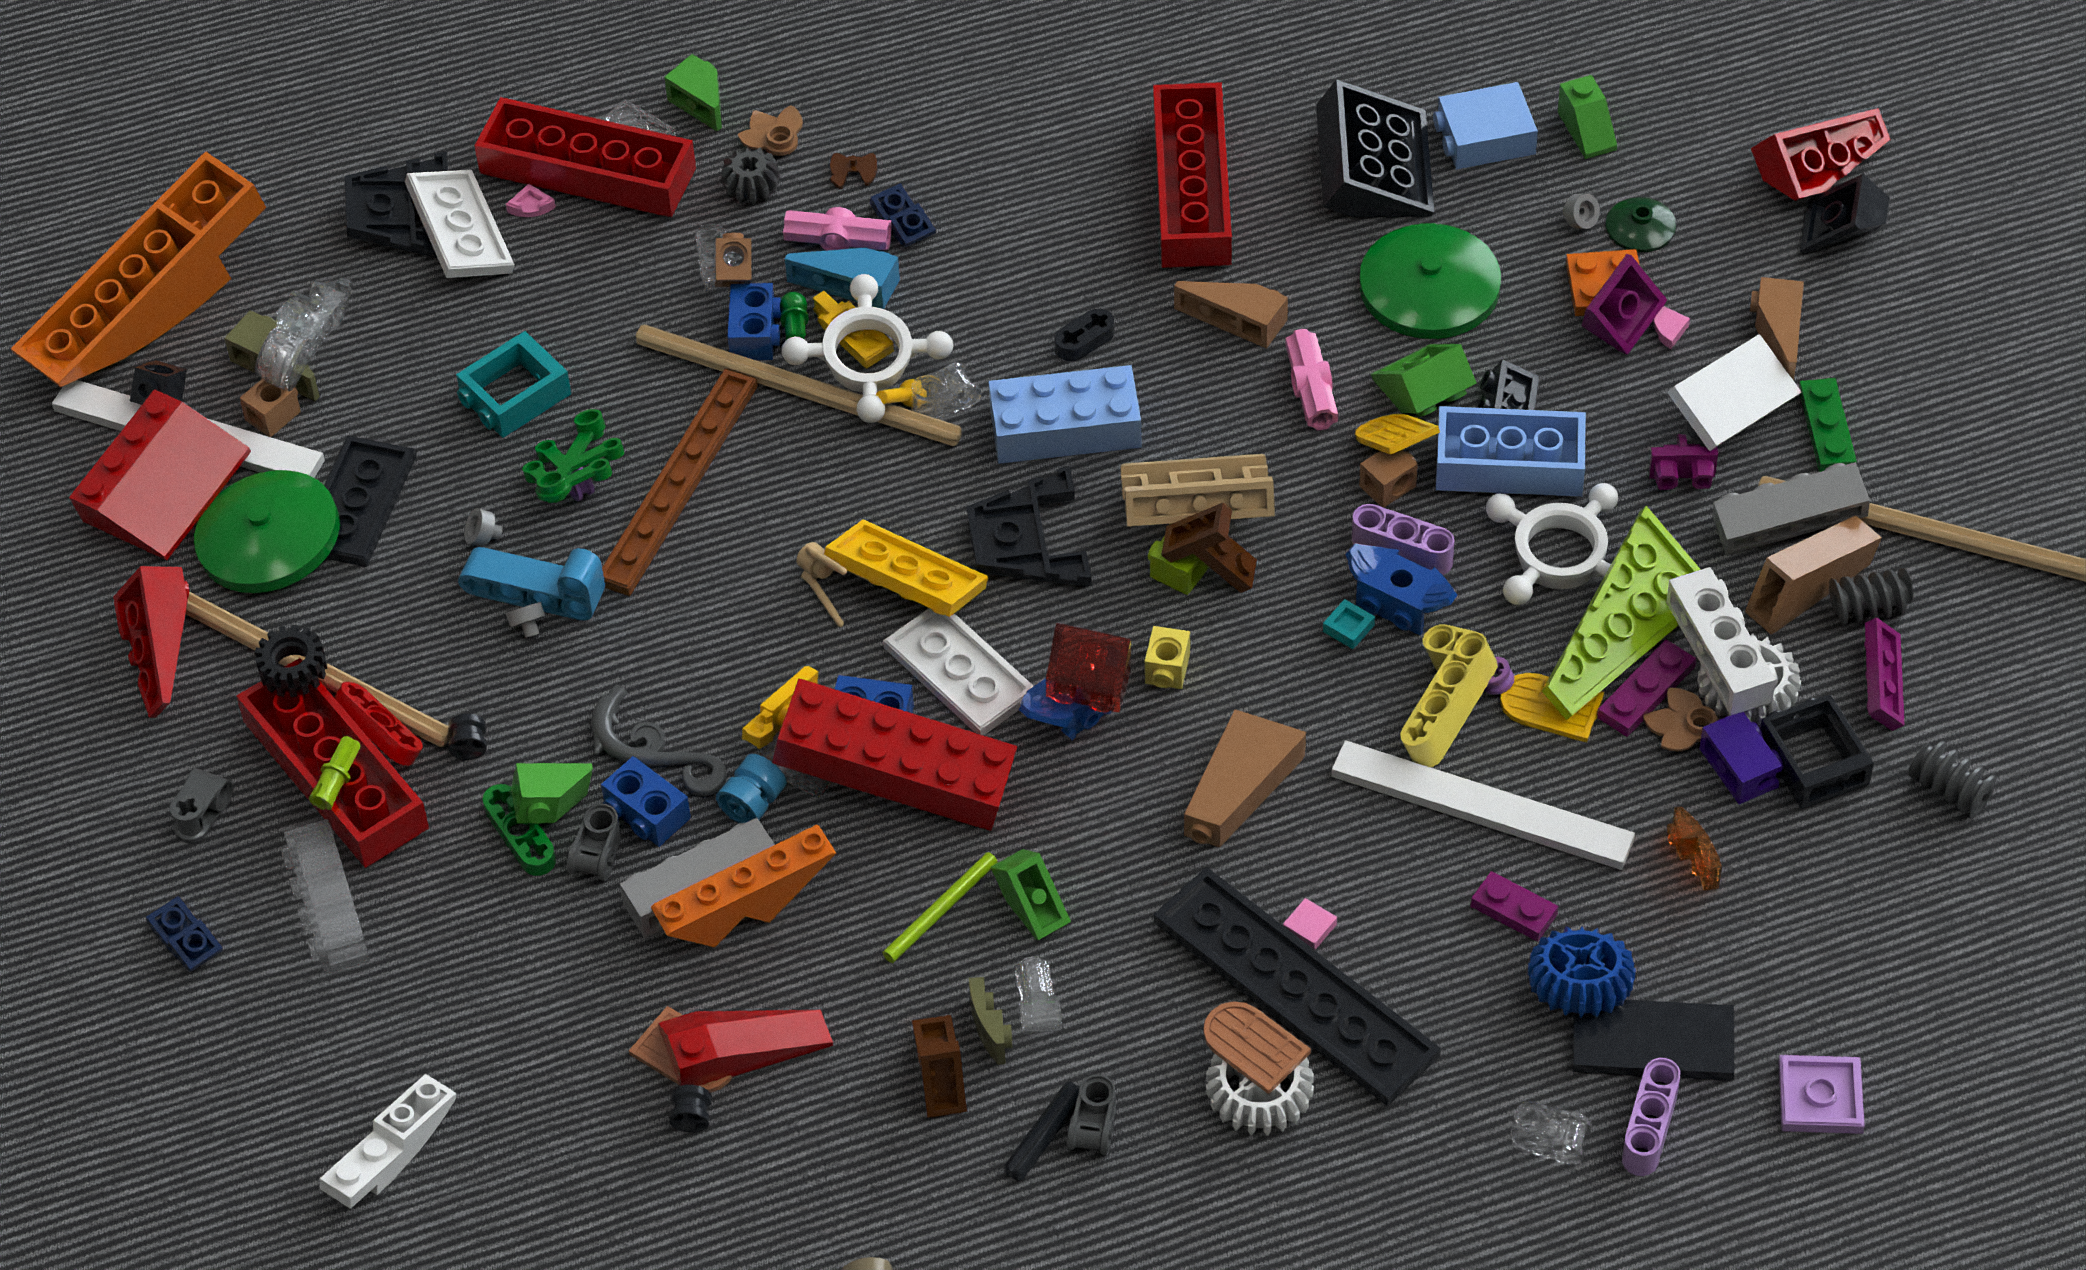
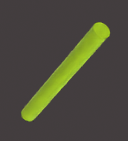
M986 852L882 952L885 959L890 963H894L991 870V866L998 863L996 857L990 852Z

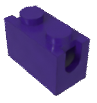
M1744 712L1732 716L1729 715L1702 728L1700 751L1739 805L1779 788V781L1775 776L1776 773L1783 770L1782 759L1776 750L1769 748L1763 739L1759 726L1755 722H1751Z

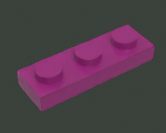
M1876 617L1865 623L1864 646L1867 667L1865 673L1868 693L1867 710L1868 715L1874 720L1894 731L1905 725L1901 634Z
M1666 639L1598 708L1597 718L1628 737L1644 721L1643 716L1652 712L1667 697L1668 688H1676L1695 668L1696 658Z

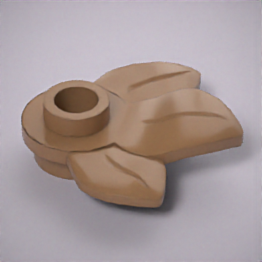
M792 105L785 108L778 118L754 110L750 118V129L738 133V138L748 148L758 149L761 147L762 150H767L773 155H787L792 153L798 146L797 134L803 127V120L799 111Z
M1668 688L1667 701L1669 708L1653 711L1643 716V720L1650 731L1658 736H1663L1661 747L1671 751L1687 750L1696 742H1701L1703 727L1696 725L1706 726L1719 720L1711 708L1703 706L1699 696L1679 688Z

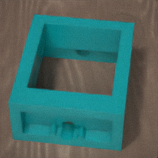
M523 331L456 374L459 387L457 396L460 402L467 409L472 408L478 414L483 425L489 430L493 428L502 438L571 395L568 371L526 331ZM522 364L538 382L500 406L483 388Z

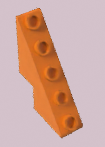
M815 825L654 903L651 909L667 936L716 947L744 917L770 923L831 860L836 852L820 826Z

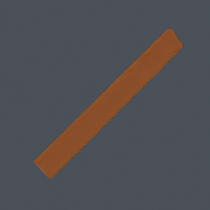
M728 369L723 370L603 565L605 588L631 596L757 389L756 378Z

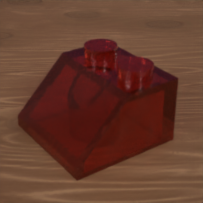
M1056 623L1046 675V697H1050L1061 704L1078 703L1087 705L1097 712L1107 713L1114 711L1120 713L1131 672V639Z

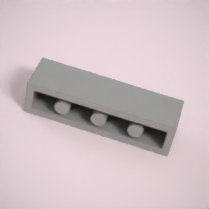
M1856 462L1847 465L1837 463L1829 466L1825 471L1815 474L1801 473L1793 476L1786 482L1775 485L1773 483H1765L1750 492L1726 494L1713 502V520L1727 556L1831 527L1855 515L1858 518L1867 517L1870 499Z
M758 818L746 823H739L732 827L730 831L713 839L704 840L696 847L678 856L668 857L661 864L643 873H635L626 881L620 883L623 905L643 937L651 936L663 930L651 909L654 903L775 844Z

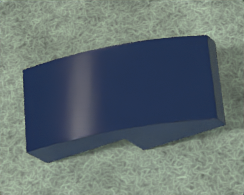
M901 183L870 197V205L881 220H891V234L903 246L907 247L936 233L935 227L920 204L914 205Z
M179 896L146 917L150 928L190 972L223 951L222 946L202 920H197Z

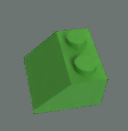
M1429 344L1371 374L1373 381L1401 413H1414L1417 417L1434 412L1437 409L1436 404L1445 399L1447 402L1465 396L1467 394L1465 389L1477 383L1461 344Z

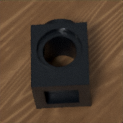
M157 360L135 367L130 402L142 405L154 389L182 401L187 369Z

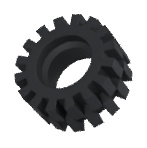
M292 625L291 631H286L285 626L279 627L280 633L277 635L271 630L267 633L268 641L262 638L259 641L260 648L255 650V661L263 686L266 685L267 690L271 693L276 690L277 695L281 697L285 696L286 691H289L290 697H297V691L301 689L304 695L310 693L309 685L316 689L320 685L318 678L324 680L326 676L325 669H327V661L319 636L315 632L311 635V631L307 627H304L300 632L298 625ZM290 655L305 657L300 664L293 667H280L277 665L280 660Z

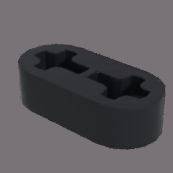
M1092 309L1060 328L1055 335V351L1058 357L1066 361H1076L1110 341L1115 334L1114 316L1105 309Z

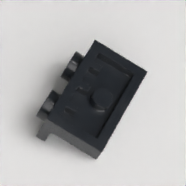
M1502 359L1492 371L1487 370L1484 373L1480 382V389L1483 390L1482 397L1477 408L1535 410L1540 376Z

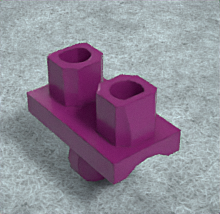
M1678 434L1677 444L1651 447L1649 479H1655L1660 490L1674 489L1678 486V478H1691L1692 486L1696 489H1709L1712 485V479L1716 474L1718 448L1716 447L1709 451L1706 446H1700V444H1687L1686 434Z

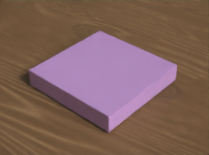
M1779 1056L1782 1131L1863 1134L1864 1111L1860 1057Z

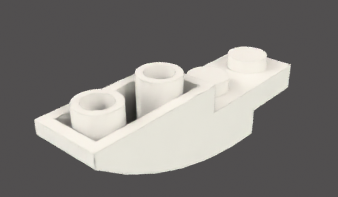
M427 1074L422 1076L373 1120V1131L320 1177V1189L350 1209L370 1191L378 1195L396 1178L434 1133L454 1103L456 1093Z

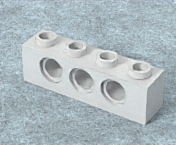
M1711 567L1670 579L1666 603L1730 716L1772 703L1774 688L1778 684L1776 671L1762 657L1761 647L1757 638L1754 635L1750 636L1747 631L1741 610L1738 607H1733L1724 581L1717 579Z

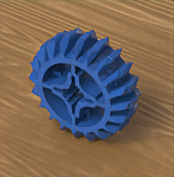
M1566 926L1563 933L1551 931L1548 938H1540L1539 944L1533 947V951L1530 954L1527 974L1529 976L1531 992L1537 993L1539 1002H1548L1550 1010L1563 1009L1565 1016L1570 1012H1575L1582 1018L1584 1013H1591L1598 1017L1601 1010L1612 1013L1614 1006H1623L1624 1000L1630 996L1633 990L1636 968H1634L1632 952L1625 949L1624 941H1614L1612 933L1601 935L1598 928L1591 932L1585 931L1583 926L1579 930L1572 931Z

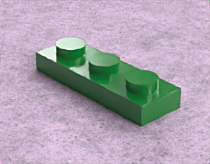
M1836 378L1800 381V398L1818 471H1825L1826 468L1837 463L1847 465L1856 462L1857 464Z

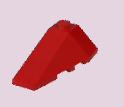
M1876 108L1773 134L1752 147L1751 151L1762 180L1797 201L1827 191L1833 184L1850 173L1853 168L1870 157L1891 139L1880 110Z
M140 566L113 596L120 636L122 640H129L132 651L128 655L131 666H138L140 670L138 687L149 718H156L171 701L189 597V585L187 581H184L182 567Z
M821 1010L695 1011L658 1023L679 1086L705 1085L726 1076H737L833 1046V1041Z

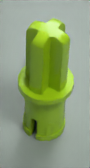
M348 736L342 737L330 762L324 763L321 766L322 774L309 796V801L314 806L323 810L332 809L343 784L350 780L348 771L360 749V743L357 740Z

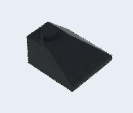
M1863 173L1809 199L1800 252L1806 255L1878 229L1886 224L1890 197Z

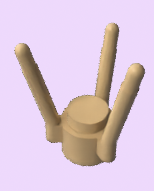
M810 542L802 547L797 555L796 562L804 570L801 578L811 586L836 625L843 627V620L816 579L827 578L833 570L841 575H845L847 570L824 555L825 549L819 544Z

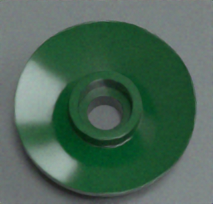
M1635 197L1620 201L1610 209L1606 218V230L1609 237L1624 249H1637V252H1651L1666 246L1672 240L1676 231V220L1671 210L1661 202L1650 198Z

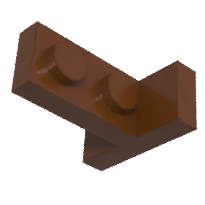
M1224 503L1166 526L1161 555L1170 563L1194 554L1240 593L1252 589L1257 559L1228 536L1232 510Z
M951 1015L912 1020L927 1118L967 1112L959 1042L958 1040L956 1041Z

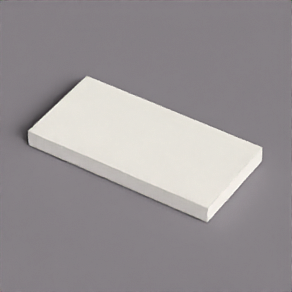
M472 170L407 173L405 184L446 278L512 274L514 268L513 260Z
M1759 334L1675 385L1667 393L1708 450L1711 451L1794 399L1801 393V390Z
M928 608L883 640L885 650L970 729L980 735L987 734L1019 711L1023 696L1033 687L1026 678L955 614L948 617L937 614L931 608Z

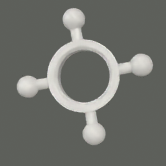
M860 274L850 284V293L858 301V308L850 309L838 315L827 327L823 343H807L801 337L787 339L782 346V356L786 362L792 365L803 364L810 357H818L825 361L832 375L840 384L853 391L863 392V397L857 404V414L864 422L875 423L885 414V404L876 396V393L895 384L903 375L910 358L916 354L927 353L934 359L948 357L953 350V341L943 331L932 332L926 339H912L909 329L898 316L887 310L872 307V300L878 293V284L872 276ZM876 330L889 335L897 344L899 353L895 361L886 369L875 373H860L849 369L839 360L836 354L837 346L846 335L852 332Z
M1607 483L1595 485L1589 493V503L1584 508L1569 503H1550L1539 506L1527 514L1516 509L1513 499L1506 494L1499 493L1490 497L1486 504V512L1489 518L1498 523L1509 521L1517 527L1515 549L1524 573L1512 576L1505 582L1503 594L1508 602L1514 605H1522L1528 602L1533 594L1532 585L1534 583L1553 589H1570L1583 585L1591 578L1605 576L1611 565L1604 560L1607 552L1608 536L1604 525L1596 516L1600 512H1608L1616 506L1618 493L1612 485ZM1564 528L1578 532L1586 537L1592 545L1593 552L1589 558L1576 566L1559 568L1539 561L1530 551L1528 543L1535 534L1543 530Z

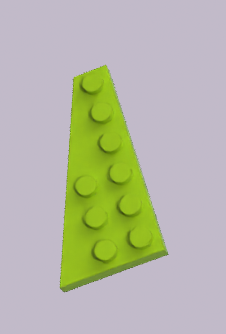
M1647 506L1640 510L1542 690L1566 720L1679 625L1666 603L1669 580L1701 570Z

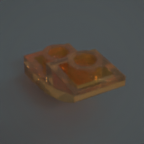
M1682 806L1674 807L1672 823L1667 824V838L1670 847L1676 846L1680 861L1691 859L1693 875L1700 876L1704 891L1719 889L1722 865L1712 841L1702 826Z

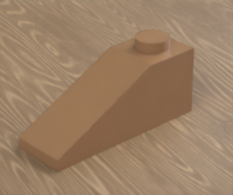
M1761 277L1759 291H1752L1750 312L1756 313L1755 328L1794 381L1804 281Z
M1177 281L1174 285V309L1264 348H1268L1287 322L1288 297L1276 290H1270L1258 284Z

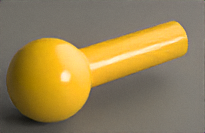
M917 379L905 380L899 388L880 390L876 393V396L881 399L883 404L902 402L908 407L921 405L927 395L926 387Z

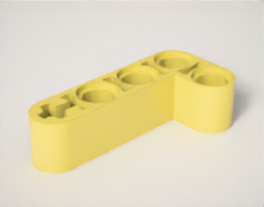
M1445 624L1433 626L1424 634L1422 639L1423 645L1437 673L1400 733L1401 740L1412 761L1427 767H1434L1443 759L1498 667L1497 660L1483 634Z

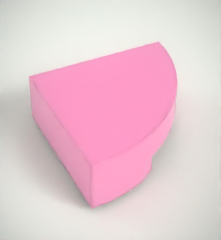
M530 184L526 185L506 203L507 212L519 217L540 216L556 207L554 198Z
M1663 306L1653 321L1660 342L1672 349L1689 327L1690 318Z

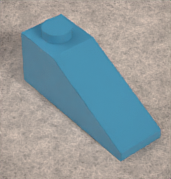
M866 247L789 253L785 257L787 282L820 292L825 291L827 294L855 302L858 301L850 293L851 281L860 274L872 276L878 284V293L872 300V307L881 309L885 308L900 281L898 257L884 251H876Z

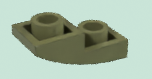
M984 977L968 978L971 1011L978 1035L994 1061L998 1065L1006 1064L1005 1049L1013 1048L1011 1024L1003 1025L1002 1009L994 1010L993 992H985Z

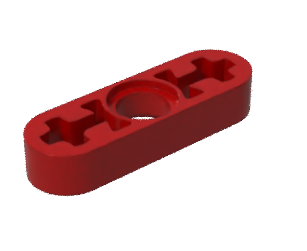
M350 681L343 682L334 696L337 702L366 736L390 759L401 765H412L423 748L419 738L364 687Z

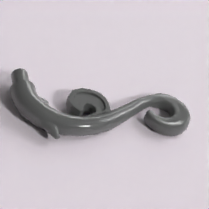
M615 685L607 696H601L593 710L591 719L594 754L598 755L603 749L608 755L622 762H627L634 756L647 767L702 763L712 770L711 775L705 779H697L692 775V766H685L682 779L686 790L694 796L708 797L718 793L727 779V773L722 760L705 753L662 752L665 747V734L660 726L655 723L642 722L636 724L630 734L633 747L623 743L613 732L612 723L619 724L616 714L620 710L619 704L627 695V691L622 686ZM641 743L646 744L644 747H637Z

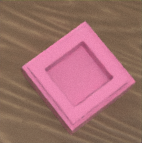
M1305 898L1283 923V926L1312 949L1316 950L1337 925V917Z

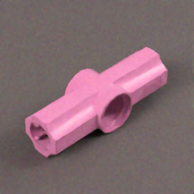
M842 207L830 208L826 214L789 210L786 211L784 218L783 236L784 240L820 244L826 251L849 249V247H866L887 251L891 243L892 224L891 220L855 217L850 210Z
M1307 329L1295 330L1292 335L1286 337V349L1291 364V381L1294 395L1301 400L1308 426L1315 428L1316 431L1329 429L1333 423L1338 422V412L1332 394L1333 386L1328 361H1323L1316 333H1311Z

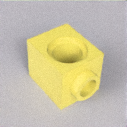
M1153 626L1145 658V684L1155 685L1160 688L1182 689L1190 657V631Z

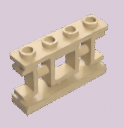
M1264 454L1125 463L1120 467L1127 527L1175 523L1220 503H1224L1232 510L1231 519L1275 516L1272 476L1268 477V466Z

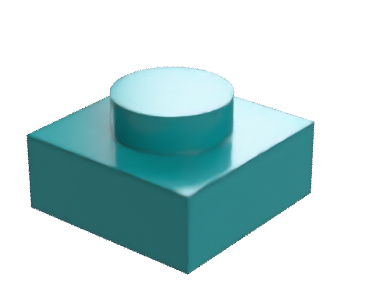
M1344 599L1323 622V632L1354 649L1375 626V616Z

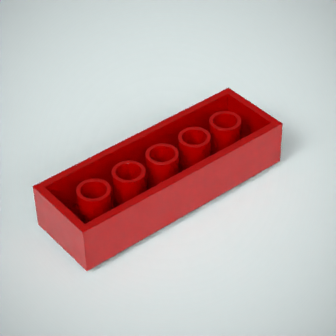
M1222 82L1153 85L1162 268L1232 265V230Z
M503 97L499 98L474 145L480 174L667 217L673 216L696 170L693 140Z
M299 658L285 667L296 666L303 660ZM261 681L236 695L243 722L308 800L322 774L321 766L324 763L330 762L342 737L348 736L360 743V749L348 771L350 780L343 784L332 809L323 810L316 806L314 807L365 868L429 829L423 801L321 682L316 689L309 685L310 693L305 695L302 689L298 690L297 697H290L289 691H286L284 697L278 696L276 690L271 693L267 690L266 685L263 686Z
M798 678L777 739L772 763L991 831L1018 746Z

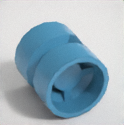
M749 754L735 770L734 777L729 778L716 795V801L722 811L737 823H746L755 818L760 820L768 810V803L776 800L786 787L787 781L782 771L770 760L758 754Z

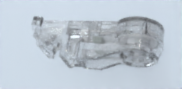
M343 277L336 283L331 281L321 283L313 280L308 296L292 291L288 301H285L276 313V328L270 331L261 347L255 365V373L271 385L288 392L292 391L306 365L334 327L338 328L341 324L352 291V281Z

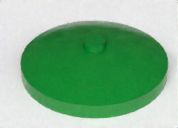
M1414 224L1389 232L1370 247L1363 258L1360 268V293L1366 308L1372 316L1389 329L1415 338H1448L1472 330L1485 321L1492 313L1500 296L1501 271L1498 261L1489 247L1469 232L1443 224Z
M289 470L261 472L233 483L217 495L198 520L194 534L195 551L206 574L214 582L227 589L244 593H262L281 589L309 575L327 558L339 534V512L330 492L317 479L304 473Z

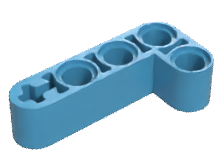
M477 547L471 551L458 578L459 586L469 594L521 607L541 602L544 612L584 621L589 620L593 616L605 589L600 558L591 551L580 548L573 549L565 565L562 566L489 548Z

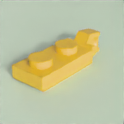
M825 291L813 297V311L818 315L817 321L825 331L838 315L856 308L850 301L846 303L842 301L838 304ZM876 330L852 332L846 335L839 343L866 369L894 352L892 340L883 332Z
M810 666L803 667L760 705V713L742 728V739L757 746L758 749L772 742L773 737L781 730L798 678L818 684L819 671Z

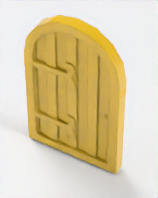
M1390 414L1362 424L1356 429L1355 436L1359 443L1391 455L1440 433L1438 425L1406 414Z
M1536 673L1515 675L1512 687L1506 692L1501 693L1500 704L1502 710L1511 720L1521 725L1586 743L1597 719L1598 708L1601 706L1604 692H1599L1566 720L1542 692L1549 676Z

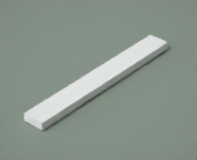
M79 380L63 386L52 402L55 412L122 431L141 407L140 404L130 402L129 395ZM210 420L250 448L251 453L240 467L259 473L275 470L296 471L315 478L325 461L322 452Z
M1346 740L1332 767L1331 777L1619 870L1623 869L1635 838L1634 832Z

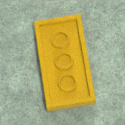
M864 519L828 544L824 555L839 563L847 571L868 579L874 585L883 586L894 591L904 599L913 600L931 608L937 614L948 617L952 616L985 590L988 580L987 575Z

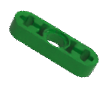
M497 784L488 788L483 795L485 814L523 870L533 876L549 873L555 866L556 857L553 844L539 824L516 822L511 786ZM501 800V802L507 803L509 813L506 816L502 807L499 804H495L496 801ZM516 824H526L530 827L528 832L521 836H514L509 833L510 828ZM533 844L538 855H544V858L538 860L535 856L531 857L529 846Z

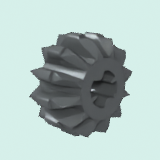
M746 146L744 152L740 153L733 150L731 158L724 159L721 182L729 198L736 197L740 204L750 200L754 205L757 199L760 198L767 201L769 193H776L780 173L772 153L764 154L761 147L755 151H750Z

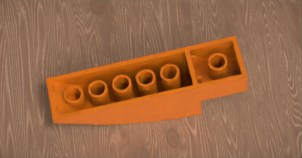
M205 151L11 348L12 352L59 387H62L125 359L159 338L203 305L231 280L219 255L266 208L254 184Z

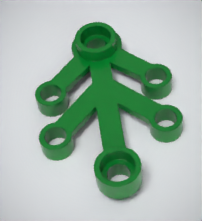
M589 409L575 416L574 423L578 435L566 455L558 450L556 442L553 440H545L535 446L538 460L526 463L522 470L528 483L537 484L535 492L539 500L547 501L548 503L560 502L570 493L572 486L589 478H592L594 481H603L612 475L609 461L619 459L625 453L619 438L607 439L601 445L585 452L591 441L599 439L604 434L603 430L606 425L600 410ZM543 462H550L557 470L546 472ZM589 464L587 467L572 473L573 471Z

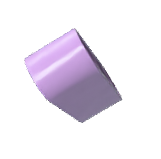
M1374 504L1361 505L1354 511L1352 520L1353 544L1398 549L1400 556L1429 570L1435 567L1442 575L1451 570L1455 540L1449 530Z
M1656 1058L1647 1063L1626 1131L1622 1155L1624 1168L1636 1176L1651 1174L1656 1170L1677 1100L1680 1082V1069L1670 1059ZM1654 1082H1664L1667 1085H1658ZM1645 1115H1654L1658 1118L1652 1119L1646 1117ZM1644 1148L1648 1150V1152H1639L1635 1149Z

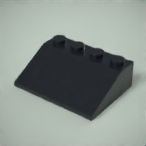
M1336 79L1316 104L1323 207L1351 217H1431L1435 211L1426 110Z

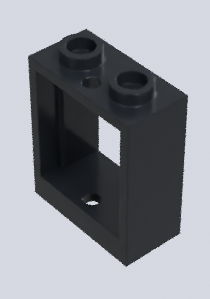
M1831 694L1820 698L1807 699L1798 706L1784 711L1777 710L1762 718L1760 730L1763 739L1771 750H1776L1780 755L1783 770L1778 773L1801 809L1870 785L1874 762ZM1823 727L1843 760L1803 774L1783 743V740Z

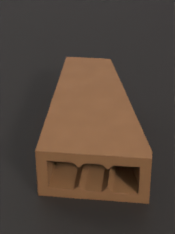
M1855 515L1767 557L1745 612L1770 634L1777 632L1829 594V580L1831 578L1839 583L1842 577L1848 576L1852 578L1868 567L1873 560L1882 537Z
M1235 709L1184 813V836L1200 844H1211L1221 847L1303 760L1306 748V732Z

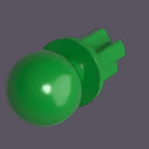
M788 292L781 298L780 310L782 314L780 321L782 326L785 327L786 340L791 337H801L805 340V326L809 321V316L806 312L808 304L806 298L799 292Z

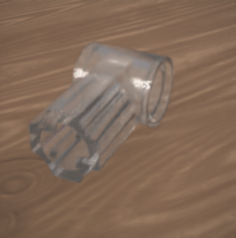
M1038 956L1024 958L1022 962L1015 965V977L1020 995V1000L1018 1001L1023 1035L1063 1030L1059 997L1054 995L1048 960H1043Z

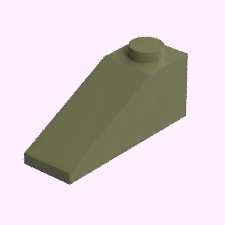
M249 310L224 339L231 362L265 377L268 373H272L277 355L284 342L289 338L273 318L262 316ZM299 354L289 373L281 380H289L296 387L298 394L316 401L320 396L315 375Z

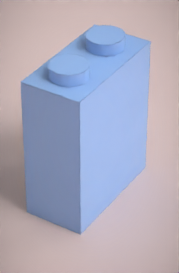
M1518 82L1445 95L1438 98V111L1433 113L1434 126L1437 132H1442L1444 153L1446 157L1451 156L1456 169L1536 154L1538 130Z

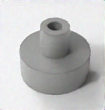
M1573 194L1568 198L1563 208V215L1572 228L1589 229L1598 221L1600 215L1599 203L1591 194Z
M479 508L474 509L466 521L464 530L465 541L468 544L485 547L491 538L495 540L500 539L502 526L495 524L494 514Z
M541 602L507 612L506 616L510 627L521 625L525 638L540 634L535 620L544 617L545 613Z

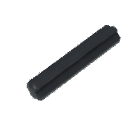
M1070 1081L1064 1083L1005 1163V1173L1016 1181H1021L1025 1178L1075 1110L1080 1086Z

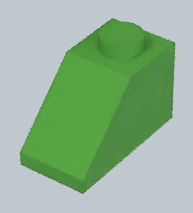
M691 54L664 77L667 100L715 131H719L722 128L717 69L710 62L703 61Z
M1588 75L1561 83L1558 114L1584 158L1588 159L1617 150V142L1607 101L1593 76Z
M516 763L511 787L516 822L540 824L558 821L587 795L593 770L592 763Z
M1022 849L990 867L1006 902L1035 939L1040 940L1071 922L1040 853Z

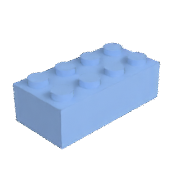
M1132 365L989 381L990 411L998 464L1142 448L1141 417Z
M1439 406L1438 426L1440 433L1437 436L1436 490L1582 497L1585 474L1586 412Z

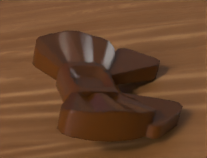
M834 153L830 161L831 182L837 188L843 189L848 173L858 172L864 184L869 186L876 178L878 171L876 155L869 153L863 157L854 155L846 157L840 153Z

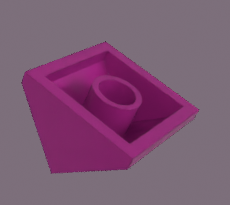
M1626 254L1586 308L1581 326L1618 351L1628 355L1667 302V299L1633 256Z

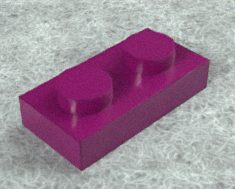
M1492 871L1471 898L1472 908L1537 942L1558 915V905Z

